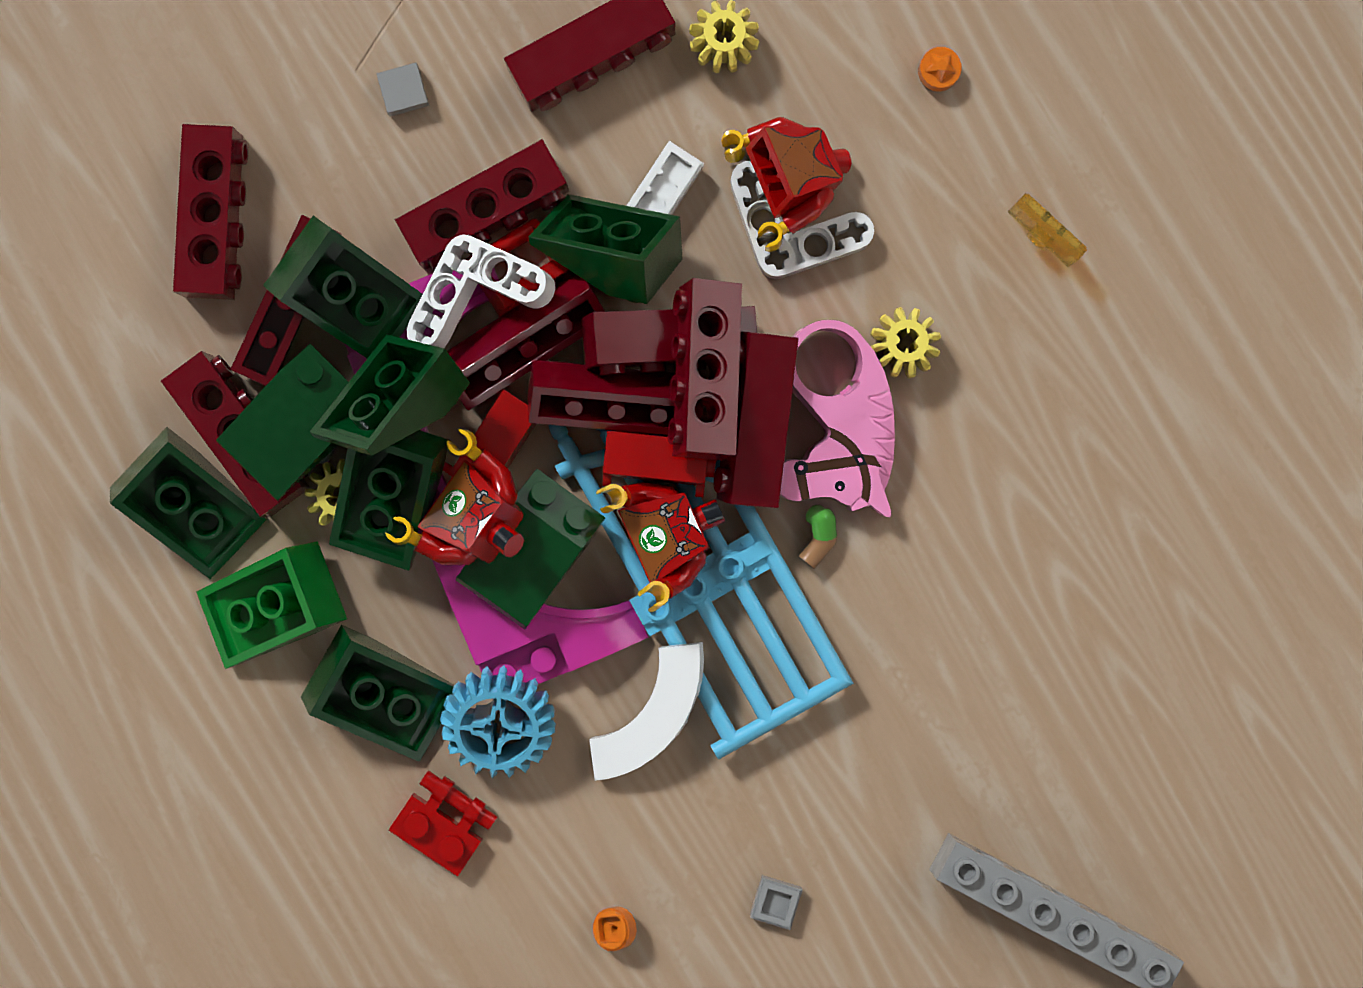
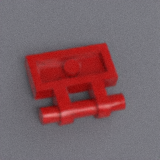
M428 770L419 784L432 792L431 797L426 801L413 793L388 831L458 877L483 840V838L469 829L474 822H477L489 830L498 816L484 808L486 803L475 797L472 800L453 787L455 782L446 776L441 779ZM443 801L464 814L459 822L438 809Z

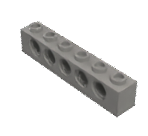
M950 833L945 838L929 869L938 881L1140 988H1171L1184 964L1169 949Z

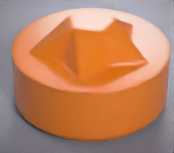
M947 47L930 49L923 56L919 64L918 75L920 81L926 88L932 91L941 92L950 89L957 82L961 74L962 65L960 58L953 50Z
M619 906L602 910L596 916L593 923V934L595 940L603 949L607 951L621 950L630 946L635 939L637 932L636 922L633 915L627 909Z

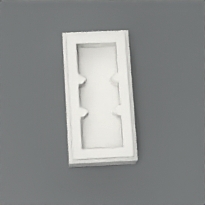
M669 141L626 206L672 215L703 169L704 163Z

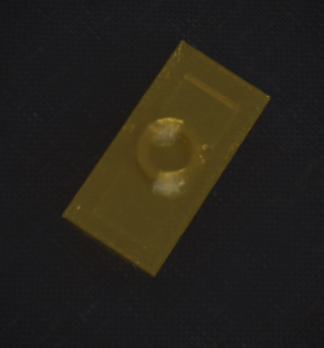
M1025 193L1009 209L1008 213L1029 231L1027 233L1029 240L1039 249L1051 251L1067 267L1077 262L1087 251V247L1029 194Z

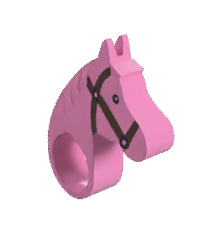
M836 320L814 322L803 327L792 336L799 338L798 348L808 335L816 331H829L844 338L851 346L856 361L854 376L851 380L853 385H848L840 394L833 396L818 395L803 385L798 377L795 366L792 392L820 423L825 434L821 440L807 449L801 460H784L780 496L792 501L831 497L835 501L845 504L847 510L855 511L869 506L878 514L890 517L891 509L885 494V488L888 484L893 465L895 428L892 396L884 369L874 350L852 326Z

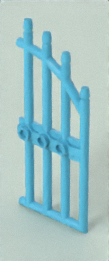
M548 425L552 437L558 441V447L566 460L555 465L558 474L562 480L574 475L592 508L605 517L602 526L638 591H640L649 584V580L634 547L613 511L609 513L601 512V508L610 504L603 493L596 494L597 490L601 488L590 470L603 466L605 449L582 455L573 438L569 437V431L566 426ZM596 429L600 431V437L605 445L607 431H616ZM648 433L649 435L667 437L666 435H663V434H651V433ZM716 460L715 471L720 467V460ZM706 477V481L713 483V477ZM624 478L627 485L644 482V480ZM674 483L679 493L685 492L692 509L704 504L701 497H695L696 488L694 485ZM734 505L749 533L730 544L726 543L717 526L703 532L713 553L706 557L705 565L690 587L668 599L662 607L654 612L648 611L650 607L656 604L653 594L646 592L640 597L637 595L630 599L648 635L652 636L661 630L669 645L687 644L675 622L698 610L754 710L757 719L735 730L703 673L698 698L721 738L710 745L718 760L854 684L754 506ZM769 569L772 571L831 676L811 689L806 685L748 582ZM733 589L794 696L793 699L773 710L712 601Z

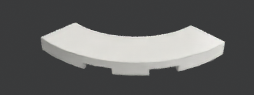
M703 642L669 645L658 648L659 670L653 693L643 710L625 727L615 732L589 739L595 781L617 777L641 767L661 753L679 735L688 721L687 719L700 692L704 667Z

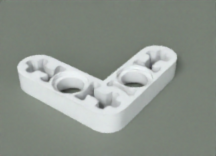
M744 161L738 164L732 172L730 184L757 265L762 274L768 278L781 279L860 252L873 239L874 225L871 219L864 213H847L801 229L794 234L786 233L783 235L782 244L777 249L778 254H786L788 258L783 261V269L777 270L774 264L767 265L765 262L770 257V252L765 251V246L768 243L766 242L760 247L757 240H769L776 234L767 232L758 238V230L751 224V216L755 211L765 209L772 213L767 200H759L745 207L744 202H751L752 197L747 186L740 187L738 184L742 181L744 172L749 171L752 177L757 176L751 161ZM757 181L755 190L759 199L764 195L760 182ZM782 217L774 218L777 224L783 221ZM849 222H854L857 228L864 227L865 232L860 237L861 242L856 243L853 237H848L839 241L838 244L842 249L835 250L834 237L828 229L834 227L835 236L848 230ZM810 235H820L827 242V251L820 257L810 256L804 249L805 239Z
M464 234L456 236L447 245L408 323L407 338L408 340L445 348L477 284L483 285L525 306L537 309L544 307L551 301L555 293V282L551 275L532 263L472 236ZM464 251L472 253L469 261L461 259ZM501 261H506L508 264L506 276L500 281L493 282L491 278L493 267ZM453 270L463 275L461 280L452 275ZM523 277L532 283L540 284L539 289L536 292L529 291L518 284L520 278ZM449 284H454L456 288L454 298L448 304L442 305L440 302L442 289ZM436 309L443 313V317L440 318L432 314L433 310ZM426 327L434 330L431 338L423 335Z

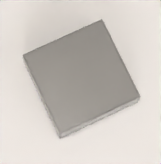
M417 63L376 73L386 110L390 117L429 106Z
M762 875L750 912V918L791 930L802 894V887Z

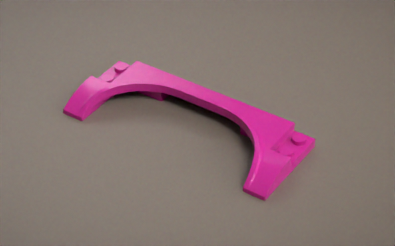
M493 267L491 276L497 282L499 281V278ZM453 270L452 275L461 280L463 275ZM433 274L408 284L423 294ZM449 284L442 289L440 293L442 305L448 304L454 298L456 293L454 284ZM477 284L459 322L475 308L489 301L479 284ZM436 309L432 312V314L440 318L444 315ZM426 327L423 335L431 338L434 330ZM407 328L400 336V338L408 339ZM345 344L349 353L347 354L354 374H356L367 358ZM427 426L420 429L421 431L428 432ZM443 473L433 504L447 485ZM433 561L475 665L479 666L481 673L488 666L493 675H498L499 669L505 665L508 676L514 677L515 673L521 669L524 673L523 682L526 683L536 678V681L540 684L649 638L630 600L617 605L595 609H567L544 604L527 628L523 629L456 581V577L465 565L445 566Z

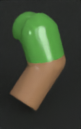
M819 504L810 507L806 513V521L812 526L813 539L799 555L813 569L816 568L837 542L835 515L831 509H825Z

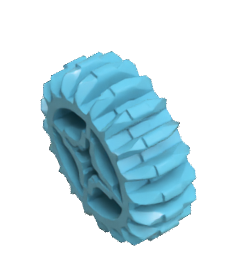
M505 665L499 669L498 675H493L489 667L486 666L482 670L481 678L470 672L466 676L465 683L458 681L453 687V694H449L444 702L445 710L442 711L440 722L444 725L441 733L443 740L450 741L448 745L449 754L461 753L459 757L460 766L469 762L474 763L473 771L475 775L482 768L490 769L489 774L492 779L497 775L498 770H504L510 778L514 774L515 766L526 773L530 768L531 761L539 763L543 757V750H548L551 746L552 737L550 735L555 732L556 726L552 719L555 709L552 704H546L549 698L547 690L536 692L538 686L536 678L526 683L523 682L524 673L521 669L515 673L514 677L508 676ZM494 698L487 705H476V708H470L482 700ZM509 701L517 704L522 709L515 708ZM497 710L500 711L499 721H501L499 734L496 732L497 723H495ZM509 740H519L515 743L504 745Z

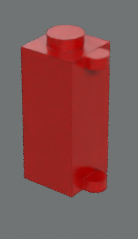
M502 389L495 394L499 396L474 435L477 440L476 446L481 451L485 448L508 468L536 424L529 423L528 405ZM461 455L454 466L445 462L443 471L453 477L464 460L470 463L473 460L467 455Z
M607 431L602 487L612 484L613 477L695 485V497L704 498L706 477L714 478L716 460L672 456L673 445L669 444L668 437Z

